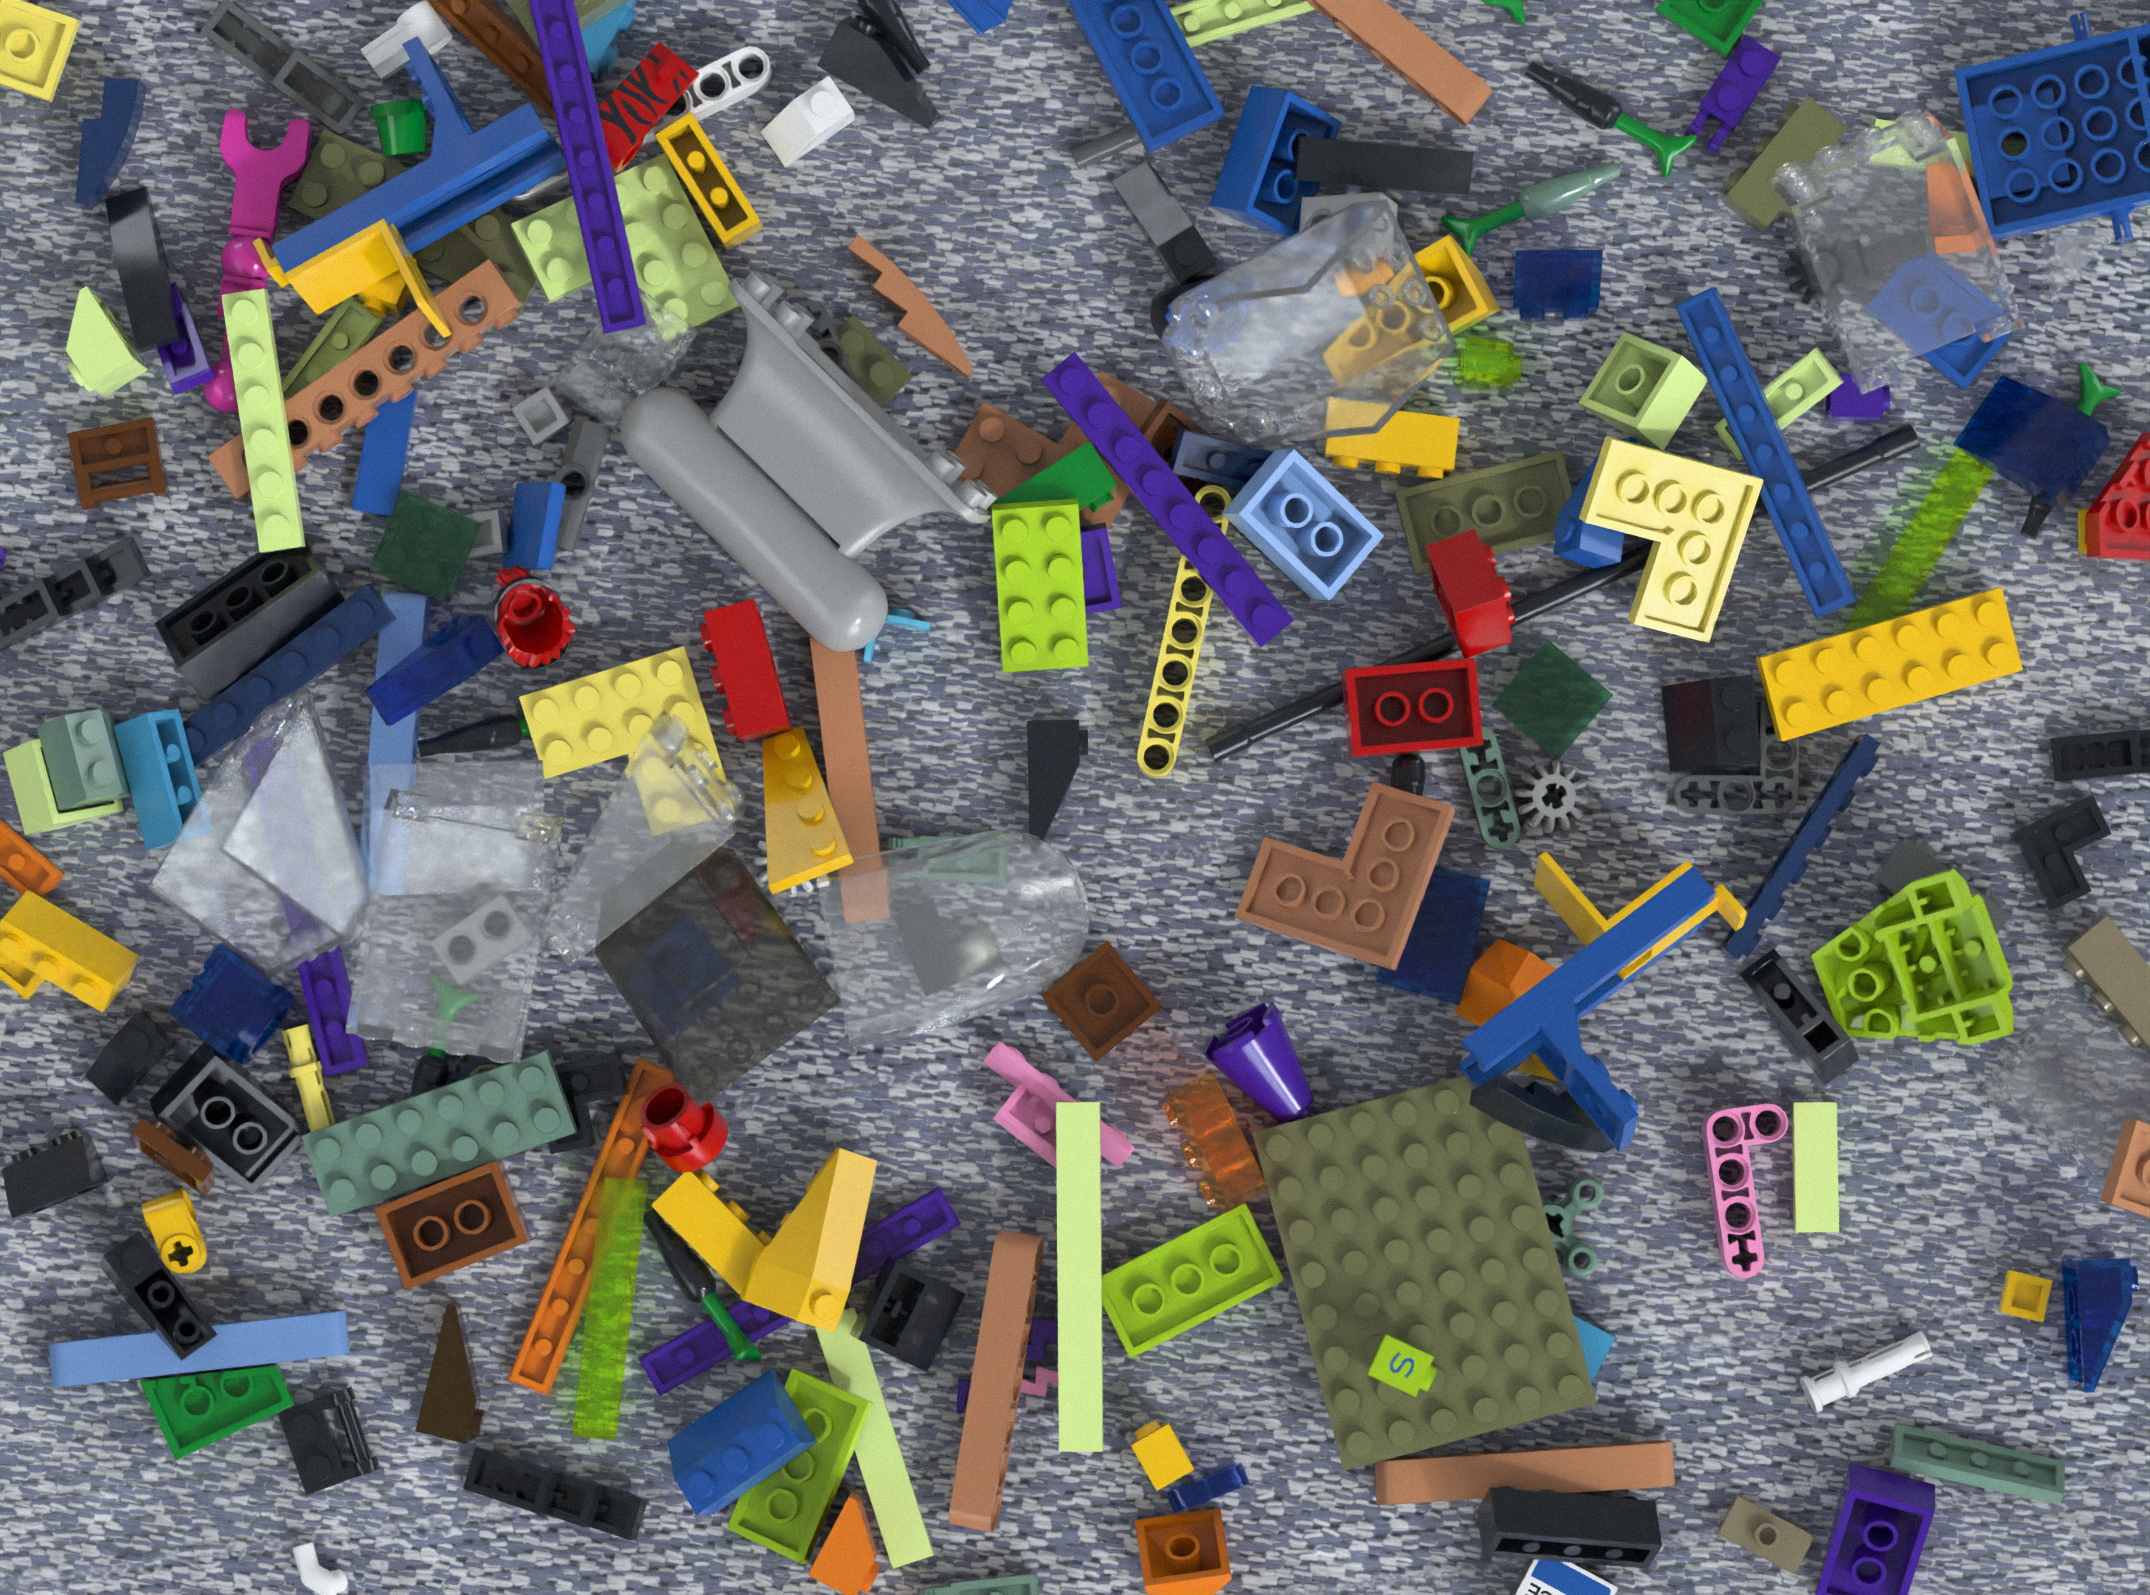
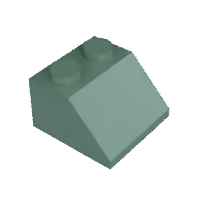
M97 709L67 714L37 727L59 811L132 797L113 728L116 723L112 712Z

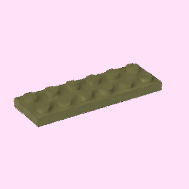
M324 129L287 206L317 221L409 170V168ZM495 208L412 254L413 258L417 261L419 269L451 284L458 281L487 259L495 261L524 303L523 306L516 310L520 316L537 283L510 229V225L519 219Z

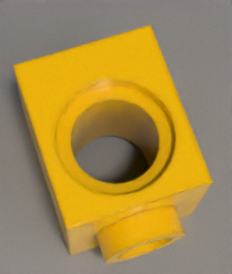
M400 270L375 284L360 290L357 295L359 302L363 304L362 307L369 313L383 318L387 314L400 318L411 292Z
M1157 1419L1134 1431L1137 1439L1130 1442L1131 1447L1156 1491L1195 1470L1168 1421L1159 1425Z

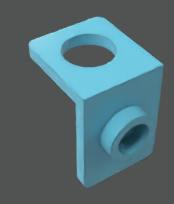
M890 607L885 624L930 632L931 628L929 622L915 620V612ZM876 638L866 645L864 663L871 664Z

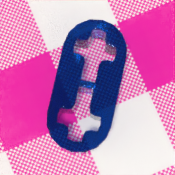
M1239 1462L1178 1485L1165 1493L1173 1513L1239 1489L1249 1484L1250 1481L1243 1463Z

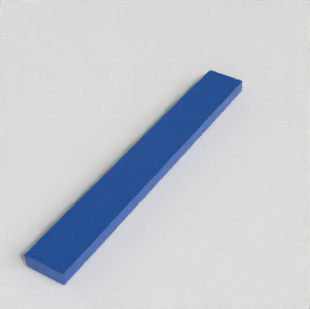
M1711 287L1675 305L1750 474L1764 480L1759 494L1815 618L1825 616L1857 601L1858 599L1717 288Z

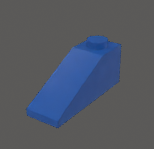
M1633 437L1620 439L1637 444V439ZM1601 450L1560 511L1554 530L1555 545L1553 555L1594 569L1621 562L1624 532L1585 523L1579 519Z

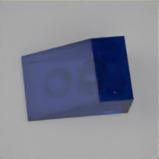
M2002 375L1955 440L1953 446L2062 512L2111 442L2107 426L2068 403Z
M1435 866L1396 971L1377 965L1373 983L1451 1005H1460L1491 881Z
M2115 1255L2061 1257L2069 1388L2084 1393H2091L2096 1389L2133 1303L2132 1292L2138 1291L2137 1268L2130 1265V1258Z

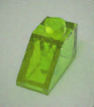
M1465 337L1459 347L1458 391L1510 392L1513 388V381H1520L1521 355H1514V344L1479 337Z

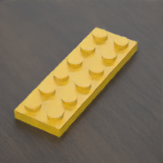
M1994 587L1756 657L1777 741L1793 739L2023 670L2002 587Z

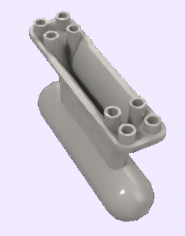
M752 270L745 279L735 277L728 285L730 292L743 311L747 327V342L739 371L720 404L709 416L687 394L677 388L660 386L645 391L630 402L621 418L620 440L628 456L818 643L831 651L848 653L863 648L878 636L887 619L888 598L880 583L855 558L867 546L893 527L927 513L952 512L971 523L985 524L992 517L988 507L998 496L981 480L975 483L967 478L962 483L958 477L965 471L967 466L950 450L944 453L936 448L933 453L926 452L820 349V344L806 331L815 321L813 315L797 302L791 305L783 299L778 304L776 300L785 291L783 286L771 275L765 273L762 276L755 270Z

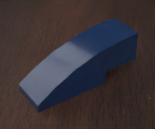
M105 77L101 119L83 118L75 203L83 210L92 211L105 195L122 169L134 143L142 117L146 87L140 80Z

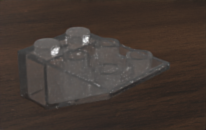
M640 288L639 291L647 325L604 334L600 319L552 383L557 392L605 427L610 428L619 437L621 418L627 412L630 402L645 391L665 386L699 333L698 330Z

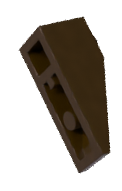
M451 1302L446 1306L415 1431L467 1444L471 1441L472 1434L480 1435L486 1410L479 1409L481 1395L461 1304Z

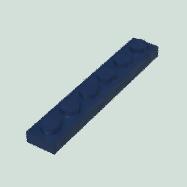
M372 584L363 586L183 722L195 769L397 619Z
M1861 734L1856 737L1744 909L1747 915L1744 926L1737 931L1731 927L1717 950L1731 959L1738 960L1742 954L1748 957L1753 952L1761 939V935L1757 931L1766 918L1770 921L1775 918L1785 902V899L1781 897L1782 893L1789 883L1795 885L1807 870L1809 863L1804 861L1813 846L1819 849L1830 835L1832 827L1828 823L1836 811L1844 812L1853 800L1856 792L1851 788L1860 775L1866 777L1876 765L1879 755L1875 752L1880 746V742L1868 734Z

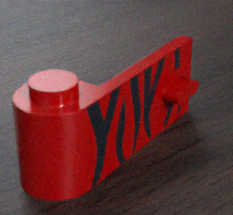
M660 42L598 107L611 166L615 172H620L629 164L642 146L645 135L699 77L700 73Z

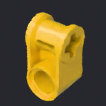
M180 1188L142 1203L145 1222L156 1242L165 1266L170 1271L180 1274L195 1273L201 1269L206 1262L207 1250L197 1225L193 1205L186 1190ZM180 1244L183 1247H192L193 1254L187 1257L188 1264L185 1261L176 1260L175 1255L181 1252Z

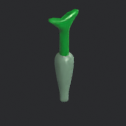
M1613 160L1596 168L1566 174L1531 185L1521 192L1518 201L1480 217L1455 218L1442 216L1441 222L1451 233L1461 239V248L1470 258L1474 246L1482 234L1524 216L1531 220L1547 217L1580 199L1581 196L1586 195L1601 184L1619 177L1620 173Z

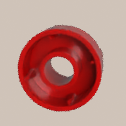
M679 1083L661 1086L652 1091L641 1108L640 1119L644 1125L641 1127V1130L649 1138L647 1140L648 1144L664 1163L676 1172H692L704 1167L720 1153L728 1136L726 1120L704 1095L699 1096L691 1086L688 1089Z

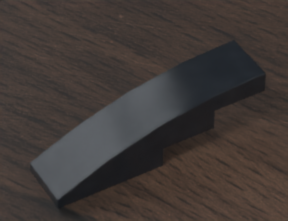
M1297 136L1293 179L1469 195L1474 152L1386 144L1373 141Z
M142 187L105 199L117 269L137 349L143 353L182 341L173 307L176 302L167 273L169 265L148 189Z
M134 537L124 538L96 555L84 557L50 577L39 578L0 600V651L86 611L152 576Z
M2150 729L2050 738L2054 781L2150 774Z
M1502 1074L1497 1075L1471 1091L1470 1105L1501 1123L1535 1138L1572 1149L1602 1153L1614 1148L1612 1143L1567 1091L1556 1095L1536 1081L1522 1088Z
M475 1447L463 1486L465 1490L539 1515H549L627 1540L637 1539L648 1502L646 1497L480 1447Z

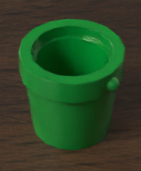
M422 99L387 102L370 106V116L375 120L384 157L427 152L426 113H428V110Z

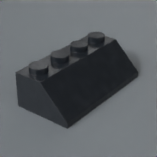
M306 539V547L260 553L259 551L155 622L177 668L204 701L216 693L224 691L236 679L251 669L256 668L345 601L336 582Z

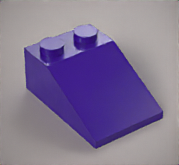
M1850 1462L1839 1497L1815 1595H1908L1935 1512V1484Z

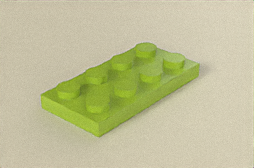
M1078 498L992 504L1003 673L1088 667Z
M1244 1202L1103 1274L1102 1304L1131 1359L1284 1281V1278Z
M792 1368L784 1388L818 1443L741 1495L727 1529L794 1561L807 1564L873 1402L799 1368Z

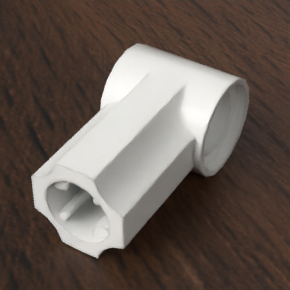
M425 0L406 10L397 19V24L360 50L384 82L404 68V63L410 60L402 44L418 36L432 55L450 42L452 34L429 1Z

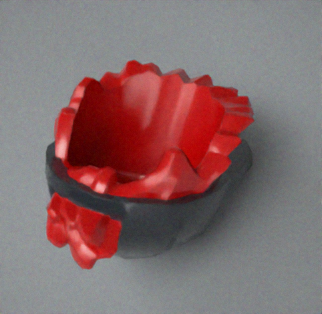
M515 565L512 567V570L499 569L495 582L501 588L493 602V613L497 627L496 633L500 636L502 645H505L508 656L511 657L515 664L524 669H536L555 662L565 653L568 643L572 640L571 634L576 632V627L569 618L571 614L570 608L563 604L552 585L540 578L531 576L522 567Z

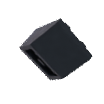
M887 1256L850 1335L899 1360L928 1372L965 1293Z

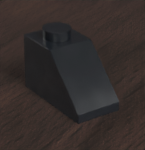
M136 1013L106 1044L85 1077L118 1106L177 1042L146 1013Z

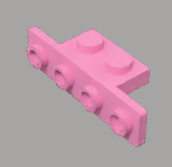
M998 1041L984 1059V1063L1012 1084L1016 1090L994 1116L993 1120L1056 1168V1102L1083 1101L1073 1099L1060 1088L1058 1082L1046 1073H1040L1027 1063L1020 1051ZM1101 1121V1155L1116 1167H1120L1135 1148L1128 1142L1123 1132Z

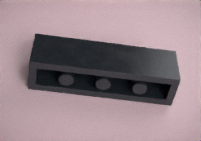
M1501 1486L1497 1488L1490 1487L1477 1509L1483 1556L1648 1569L1662 1547L1655 1501L1638 1500L1632 1496L1614 1498L1597 1496L1593 1493L1578 1495L1556 1493L1548 1489L1530 1491L1518 1490L1510 1486Z

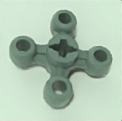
M1588 1175L1579 1176L1574 1179L1570 1184L1568 1193L1558 1201H1548L1541 1197L1545 1213L1550 1216L1556 1214L1559 1216L1556 1226L1561 1235L1550 1231L1554 1247L1560 1251L1563 1257L1565 1269L1576 1277H1587L1595 1271L1598 1264V1255L1594 1248L1580 1242L1572 1232V1222L1575 1216L1583 1210L1597 1207L1604 1196L1600 1181ZM1588 1184L1593 1189V1195L1589 1200L1583 1201L1579 1196V1190L1583 1185ZM1579 1252H1584L1587 1256V1263L1582 1268H1577L1573 1261L1574 1256Z

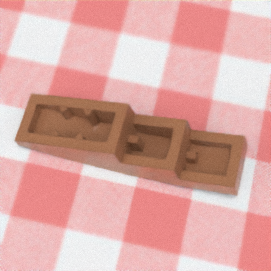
M857 234L848 247L849 254L880 276L873 285L874 293L905 314L898 324L899 332L969 381L973 375V368L952 331L935 308L891 260Z

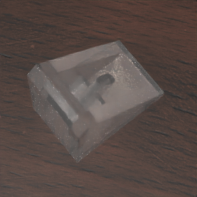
M2049 228L2042 234V295L2047 300L2055 296L2115 236L2114 231L2111 228Z

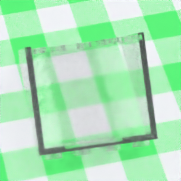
M1387 199L1353 203L1178 296L1173 301L1170 311L1172 317L1161 339V343L1166 353L1170 355L1174 363L1173 366L1185 390H1188L1192 398L1191 401L1197 413L1211 422L1214 419H1220L1232 428L1233 436L1246 445L1376 434L1458 346Z
M305 686L277 700L276 703L265 707L255 718L246 735L240 740L237 739L227 750L147 886L154 894L270 977L287 969L292 971L298 964L306 960L311 962L323 952L328 951L330 953L340 944L353 942L365 926V921L362 920V917L370 905L367 871L311 691Z

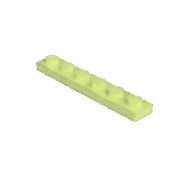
M257 289L224 294L221 296L260 553L306 547L268 290Z

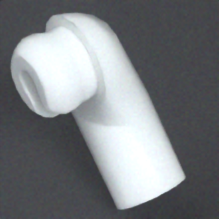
M313 1542L292 1548L300 1579L306 1587L320 1595H336L346 1589L348 1581L345 1573L340 1569L330 1572L320 1566Z

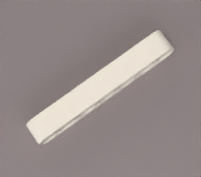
M744 47L696 70L700 73L699 77L680 97L686 101L684 112L678 116L664 114L645 135L640 149L657 142L655 134L692 112L698 122L767 87L772 78V69L765 52L758 47ZM751 60L758 61L764 66L761 75L753 79L746 78L740 73L743 64ZM719 79L725 84L722 94L712 98L702 93V88L708 80ZM560 137L556 138V141L563 153ZM567 169L564 172L556 173L510 200L517 204H528L570 184Z

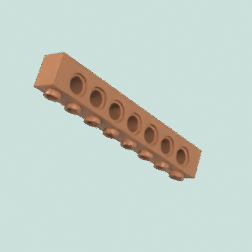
M487 259L433 297L451 332V335H449L443 345L434 346L430 342L429 331L433 324L422 310L418 308L284 402L288 431L297 421L304 422L308 428L307 439L302 444L295 445L290 440L295 474L309 464L306 457L319 448L324 453L339 444L344 439L341 433L353 424L360 428L376 418L379 413L375 408L388 399L394 404L405 398L414 390L411 385L414 381L424 374L428 379L436 376L449 366L446 359L459 350L462 354L470 352L484 341L481 334L494 325L498 330L502 329L519 317V313L516 310L523 306L524 303L495 261ZM479 298L484 304V313L477 321L470 322L464 315V307L469 300ZM408 347L414 356L413 364L409 369L399 371L394 364V356L399 349ZM373 372L378 378V388L373 394L365 396L359 389V380L365 373ZM337 396L343 403V412L339 418L329 420L324 413V405L329 398ZM241 432L207 457L236 499L246 500L250 498L252 501Z

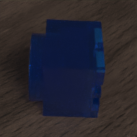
M220 943L204 963L203 968L205 971L200 975L196 974L191 980L194 984L191 990H184L167 1013L220 1054L230 1055L242 1065H246L262 1050L292 1010L297 996L287 989L289 987L287 984L237 946Z

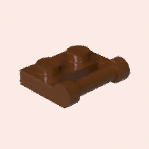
M153 417L68 433L78 494L83 510L97 508V503L154 493L155 497L169 494L156 420ZM148 464L150 476L100 486L93 485L92 474Z

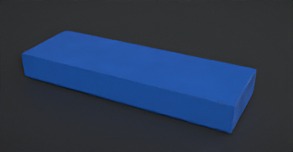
M374 383L372 394H373V393L377 390V388H378V384H377V383ZM413 390L405 398L394 404L388 399L375 408L379 415L367 423L352 503L353 511L396 518L418 396L417 390Z

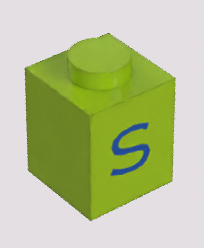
M1385 1333L1367 1374L1416 1397L1419 1389L1428 1392L1438 1368L1431 1365L1434 1359L1433 1355Z

